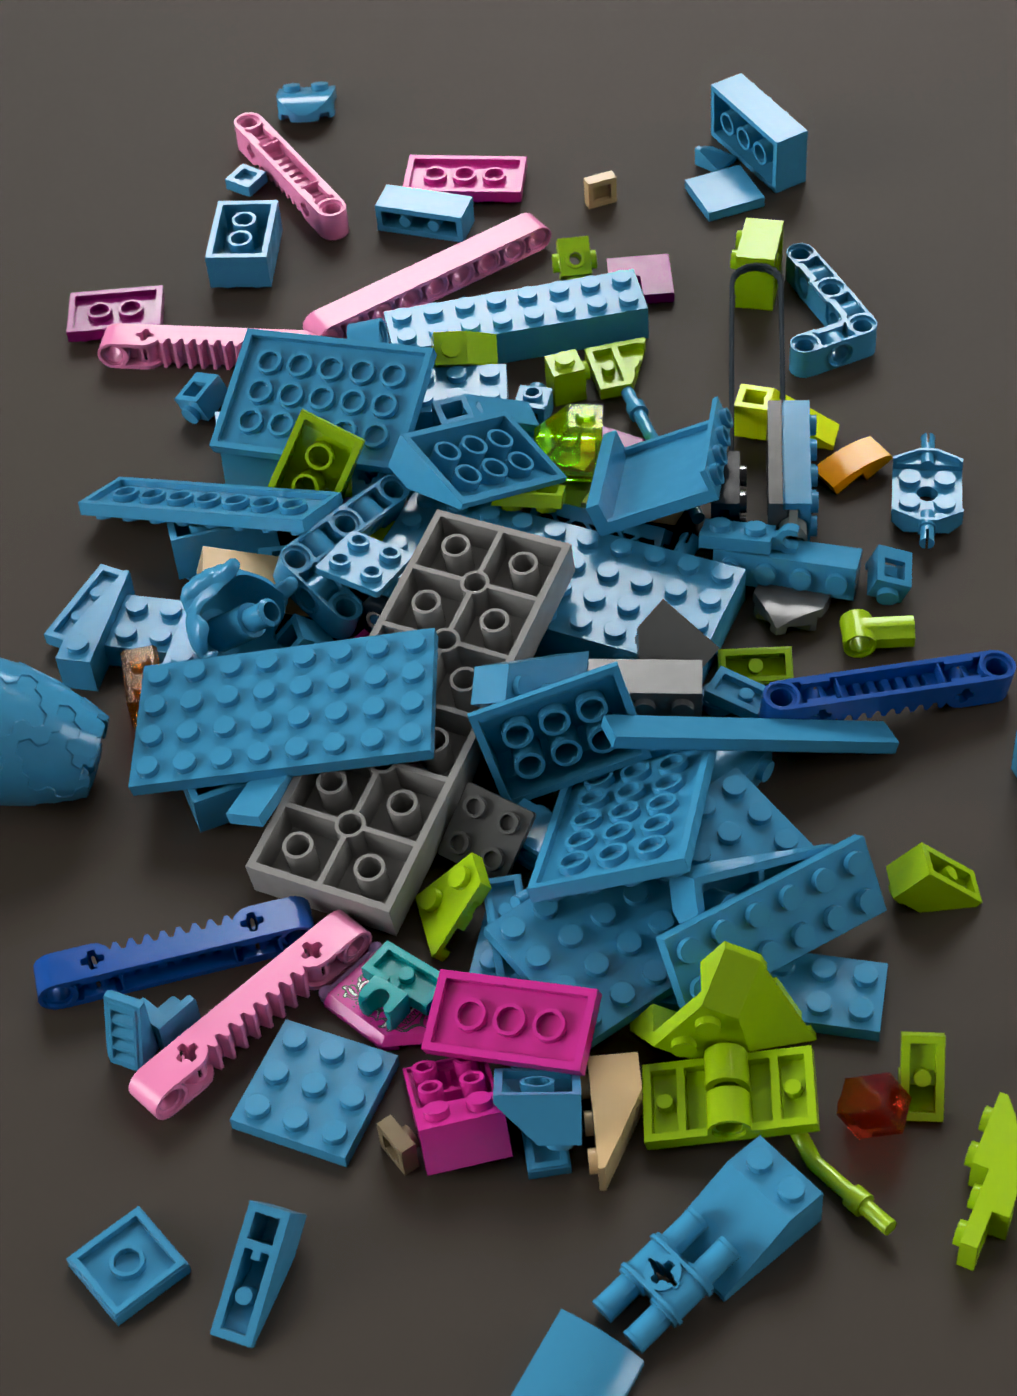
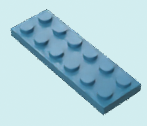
M854 834L655 938L679 1009H681L701 992L700 962L724 941L761 954L767 962L768 972L771 973L887 911L865 837Z

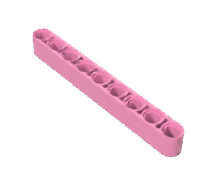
M522 213L311 312L303 322V330L311 331L317 336L347 339L348 324L382 318L385 323L384 311L434 302L541 251L549 244L551 231L532 214Z

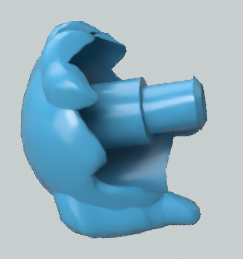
M230 558L224 564L207 568L193 576L183 586L180 601L186 612V632L193 651L201 659L278 648L279 644L276 640L275 632L285 615L288 599L298 589L297 579L289 576L279 583L273 584L263 576L239 569L240 562L236 558Z

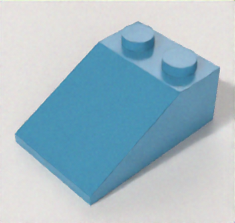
M759 1135L728 1160L689 1205L703 1217L709 1228L681 1256L686 1263L691 1262L693 1264L720 1236H723L738 1251L740 1258L712 1284L714 1287L713 1291L725 1302L821 1221L823 1192Z

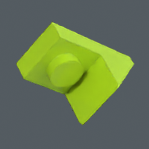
M901 1031L900 1067H898L899 1120L944 1122L945 1033Z

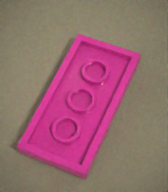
M409 155L403 187L473 196V202L476 203L484 201L521 202L527 171V156Z
M440 969L421 1050L431 1055L585 1076L602 994L598 989Z

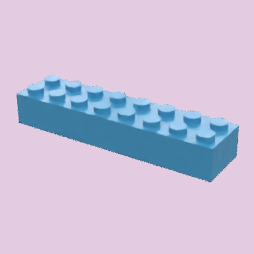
M634 269L618 270L595 276L588 275L583 278L555 281L536 286H524L519 289L495 291L484 295L461 297L449 301L431 302L425 305L384 311L389 343L431 347L433 332L473 331L497 335L498 364L543 357L576 349V351L583 350L585 348L641 337L649 338L648 306Z

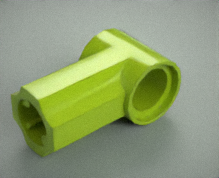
M853 609L845 612L839 620L844 652L850 657H866L872 654L876 648L915 647L916 637L913 615L872 617L866 610Z

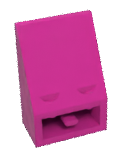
M450 1057L437 1061L422 1060L413 1066L402 1068L428 1176L513 1156L506 1116L493 1104L494 1078L487 1062Z

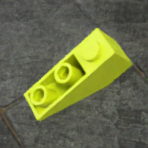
M741 384L734 403V436L766 441L768 400H780V391L770 387ZM785 394V400H795ZM810 408V415H816L817 417L816 435H810V439L817 440V448L833 450L840 424Z

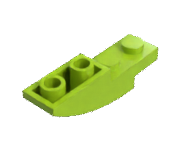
M1002 1092L999 1093L994 1108L986 1105L978 1130L984 1133L980 1143L974 1140L971 1141L964 1161V1165L971 1168L968 1185L973 1188L968 1199L967 1208L972 1209V1213L968 1221L960 1219L952 1245L959 1247L956 1265L972 1271L975 1269L988 1234L1006 1240L1017 1196V1120L1009 1095Z

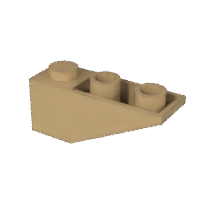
M638 1052L589 1056L587 1063L588 1073H585V1076H580L582 1100L590 1099L591 1110L583 1111L586 1137L594 1136L595 1147L587 1148L589 1174H598L600 1191L607 1190L643 1112Z

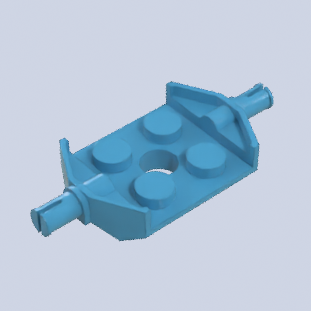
M927 433L921 436V448L893 456L891 522L903 532H918L917 535H920L919 545L924 549L926 539H928V549L935 545L934 535L936 533L949 534L962 525L964 509H962L963 458L935 448V435L932 433L929 435V442H927ZM921 497H931V498H933L934 500L925 501V500H922V499H920V498H921Z

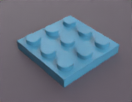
M285 1019L230 1118L232 1129L347 1167L400 1065L399 1057L396 1054Z

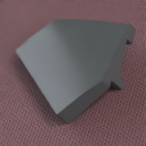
M758 584L752 600L755 603L753 617L768 621L771 624L770 631L775 635L786 634L788 627L816 631L817 618L823 617L831 605L832 598H830L831 595L806 590L800 591L794 588L771 584L766 586Z
M664 599L638 626L637 635L635 636L638 659L703 660L704 667L720 649Z

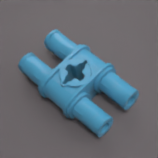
M691 1206L662 1234L660 1232L652 1233L649 1236L651 1240L630 1261L620 1264V1275L592 1301L597 1310L612 1323L639 1295L642 1297L646 1295L650 1299L651 1305L623 1331L626 1339L641 1354L670 1326L674 1328L677 1325L681 1326L683 1324L682 1319L705 1296L710 1297L714 1290L712 1284L740 1258L738 1251L723 1236H720L693 1264L691 1262L686 1263L683 1260L681 1254L709 1228L703 1217ZM658 1272L662 1276L665 1275L669 1279L674 1278L677 1286H673L664 1280L659 1281L656 1273Z

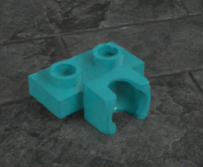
M387 940L362 967L363 977L369 980V982L359 992V1007L366 1016L371 1015L376 1009L383 1007L384 1014L388 1019L386 1022L388 1030H394L411 1012L410 1007L428 1016L440 971Z

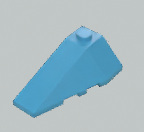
M828 843L691 866L690 872L684 873L677 878L669 879L673 913L679 924H682L833 846V844Z

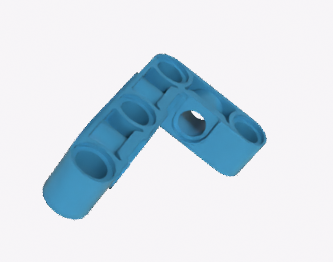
M806 243L790 245L786 251L785 278L825 326L798 334L790 340V372L799 378L812 377L873 355L876 350L878 323L874 316L812 246Z
M387 475L366 490L358 493L318 521L306 533H302V535L287 544L280 552L273 573L275 583L277 584L289 576L295 577L298 581V589L290 598L333 638L347 639L352 636L361 617L363 605L360 599L347 586L316 574V565L351 531L371 536L380 528L385 529L387 525L397 519L405 505L410 490L396 475Z

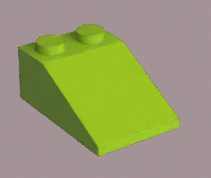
M302 409L267 487L341 492L343 499L366 440Z

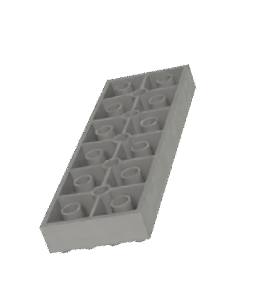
M439 509L436 510L369 635L375 636L435 628L438 635L434 759L293 776L245 866L256 891L277 898L300 896L308 900L311 909L327 914L335 910H342L361 925L397 936L437 854V850L467 783H472L484 758L467 713L481 709L471 705L474 668L476 666L534 657L575 573L571 544Z

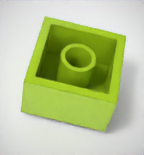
M746 217L743 230H737L736 249H733L731 253L730 268L736 270L745 264L757 262L773 266L782 274L784 221ZM751 271L740 275L734 285L735 307L773 311L779 287L777 279L773 275L762 271Z

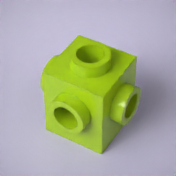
M589 236L557 239V254H552L553 273H559L560 281L592 275V269H597L596 250H590ZM576 258L579 264L574 265L569 259Z

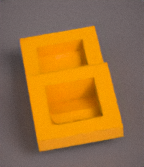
M871 436L865 437L839 449L816 465L818 466V478L837 495L860 475L868 480L893 458Z

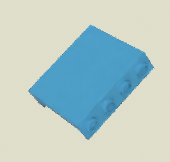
M718 396L712 400L709 420L628 447H624L616 430L603 434L585 508L600 537L719 500L721 484L725 482L723 474L724 465L728 463L727 447L731 444L730 428H733L734 424L729 409L722 407Z

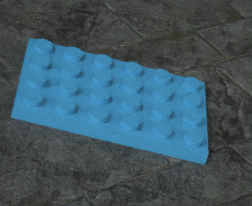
M247 328L209 446L213 452L279 460L301 410L304 409L366 440L355 470L394 474L388 467L400 434L415 431L437 354L434 348Z
M649 749L652 756L650 759L560 789L527 887L532 903L545 900L555 902L562 900L566 896L580 893L596 894L606 888L621 885L632 887L644 881L662 877L673 879L690 872L717 751Z

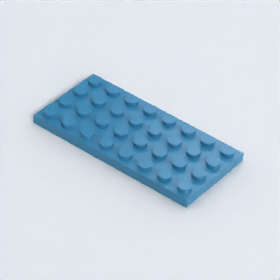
M435 628L144 666L128 786L133 796L243 783L284 775L292 777L434 759L438 635Z
M735 767L709 785L691 866L814 845ZM664 877L647 880L632 887L621 885L606 888L596 894L580 893L570 895L555 902L545 900L532 903L529 898L484 927V936L521 979L594 988L601 992L602 998L591 1048L633 1021L651 1004L657 1005L674 993L655 938L680 925L672 909L669 879Z

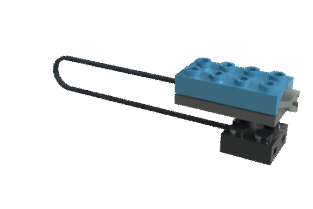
M749 263L737 268L732 273L730 279L729 411L734 424L735 281L740 275L747 272H766L773 275L779 285L780 400H768L767 524L776 525V530H779L787 523L797 524L800 526L798 536H786V538L810 541V537H817V515H811V513H818L819 493L816 492V489H812V487L818 486V466L811 464V461H817V440L810 439V435H816L817 417L816 415H810L809 400H785L784 281L782 275L775 267L768 264ZM733 425V428H730L729 435L731 444L729 451L726 453L728 463L724 465L723 472L725 482L721 484L719 500L711 502V519L725 517L730 521L746 522V515H740V513H747L746 489H740V487H747V466H740V451H734Z

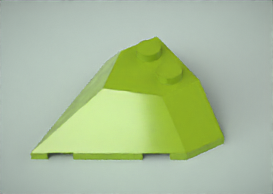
M727 941L722 942L700 962L701 992L679 1011L676 1012L656 1004H651L630 1023V1031L652 1046L671 1052L675 1056L688 1059L704 1057L705 1049L717 1043H736L743 1046L747 1052L817 1040L815 1030L811 1025L804 1023L802 1012L777 977L773 978L768 972L767 962L763 956Z

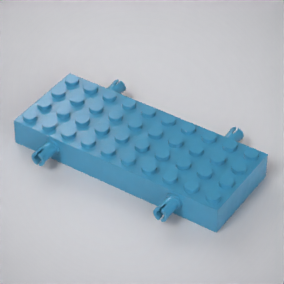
M414 492L382 541L414 553L436 510L439 509L571 544L575 573L534 654L540 657L589 651L588 659H638L637 644H635L637 628L662 599L668 602L721 649L745 601L746 569L695 556L699 549V537L692 533L689 541L685 543L689 532L682 533L674 550L611 534L600 537L595 530L521 511H505L501 509V506H492V501L460 510ZM361 592L363 603L370 595ZM717 652L703 667V683L717 657Z

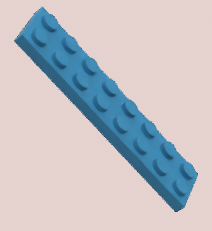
M118 477L79 501L78 505L81 515L96 516V519L99 520L113 517L122 518L125 522L136 520H149L151 524L175 522L178 526L199 524L205 525V528L208 529L224 526L233 527L235 531L261 529L263 533L285 531L290 532L291 535L300 536L302 533L310 530L322 518L343 504L341 492Z

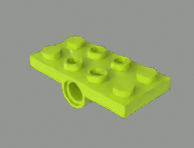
M724 1042L707 1047L704 1051V1058L642 1065L644 1143L647 1150L754 1139L759 1135L762 1137L820 1131L815 1057L812 1045L747 1052L739 1044Z

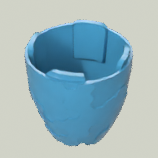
M0 658V806H36V804L58 803L86 798L89 796L98 770L102 753V743L100 742L101 739L106 738L109 716L87 698L81 697L59 680L27 664L17 663L4 658Z

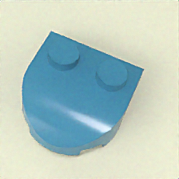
M314 82L311 84V87H300L298 83L285 84L276 94L279 120L289 118L290 122L303 123L319 121L320 116L333 117L335 115L336 86H328V82Z

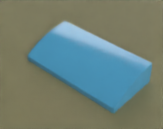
M561 1309L511 1396H628L644 1367V1360L607 1333Z

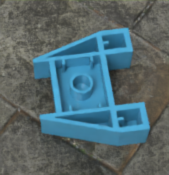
M124 570L67 631L55 659L62 683L72 689L99 691L109 665L144 669V666L200 658L193 651L186 632V612L181 601L135 595L130 571Z

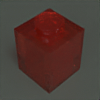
M890 1072L845 1078L841 1097L837 1103L836 1115L858 1139L903 1134L912 1097Z

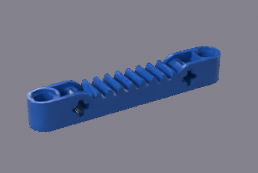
M988 650L777 680L765 686L758 718L844 720L847 716L851 715L853 720H857L862 713H865L867 718H871L876 711H880L881 716H886L891 709H894L896 714H900L905 707H908L910 712H914L919 705H923L924 710H928L933 703H937L938 708H942L946 703L953 708L996 703L1002 701L1007 696L1016 670V663L1005 652Z
M290 896L245 907L235 914L233 920L226 915L223 917L222 925L219 926L212 919H209L206 929H201L197 923H192L189 933H185L181 927H176L172 937H169L164 930L160 931L156 941H153L149 934H146L143 937L142 944L137 945L133 938H129L126 948H121L117 942H112L110 949L105 945L95 943L46 954L37 959L33 965L38 1003L46 1009H64L101 1000L107 989L126 994L275 958L315 926L310 903L303 897ZM251 918L254 919L255 926L251 927L250 923ZM259 943L260 948L257 949L255 944ZM92 956L95 957L97 964L93 965ZM100 981L101 986L97 987L96 982Z

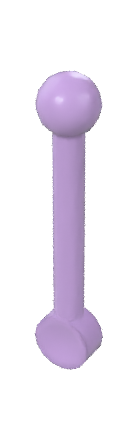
M371 943L368 952L334 983L322 986L318 992L320 1000L324 1002L328 993L373 952H377L382 943Z

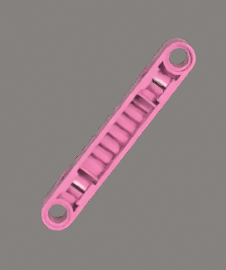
M250 112L237 116L234 120L239 150L253 165H258L260 170L266 171L270 180L275 182L276 187H280L282 193L285 192L288 199L291 198L292 204L297 205V209L301 210L305 220L322 238L326 240H339L346 237L349 233V223L344 200L261 115Z
M111 324L104 332L98 349V358L104 365L116 369L148 370L160 367L162 364H164V368H168L172 363H176V367L181 368L185 363H188L189 369H193L196 364H200L201 369H205L209 364H213L214 370H217L221 365H225L226 370H230L236 365L247 328ZM260 329L269 331L316 335L311 331L306 330Z
M335 910L145 1063L132 1077L129 1083V1093L158 1120L169 1119L211 1084L215 1074L214 1068L220 1070L224 1068L222 1060L224 1056L235 1059L237 1057L236 1046L244 1049L249 1047L248 1036L257 1039L262 1037L260 1026L270 1029L274 1027L273 1015L280 1018L286 1017L284 1006L297 1008V995L309 998V990H319L324 985H331L368 952L369 945L372 943L371 933L344 911Z

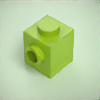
M576 349L544 356L546 387L553 389L555 407L587 399L586 380H590V370L586 360L581 361Z

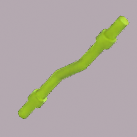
M809 1133L790 1135L807 1168L843 1199V1205L856 1217L863 1216L884 1235L887 1236L892 1233L897 1222L874 1203V1196L859 1184L854 1186L820 1156Z

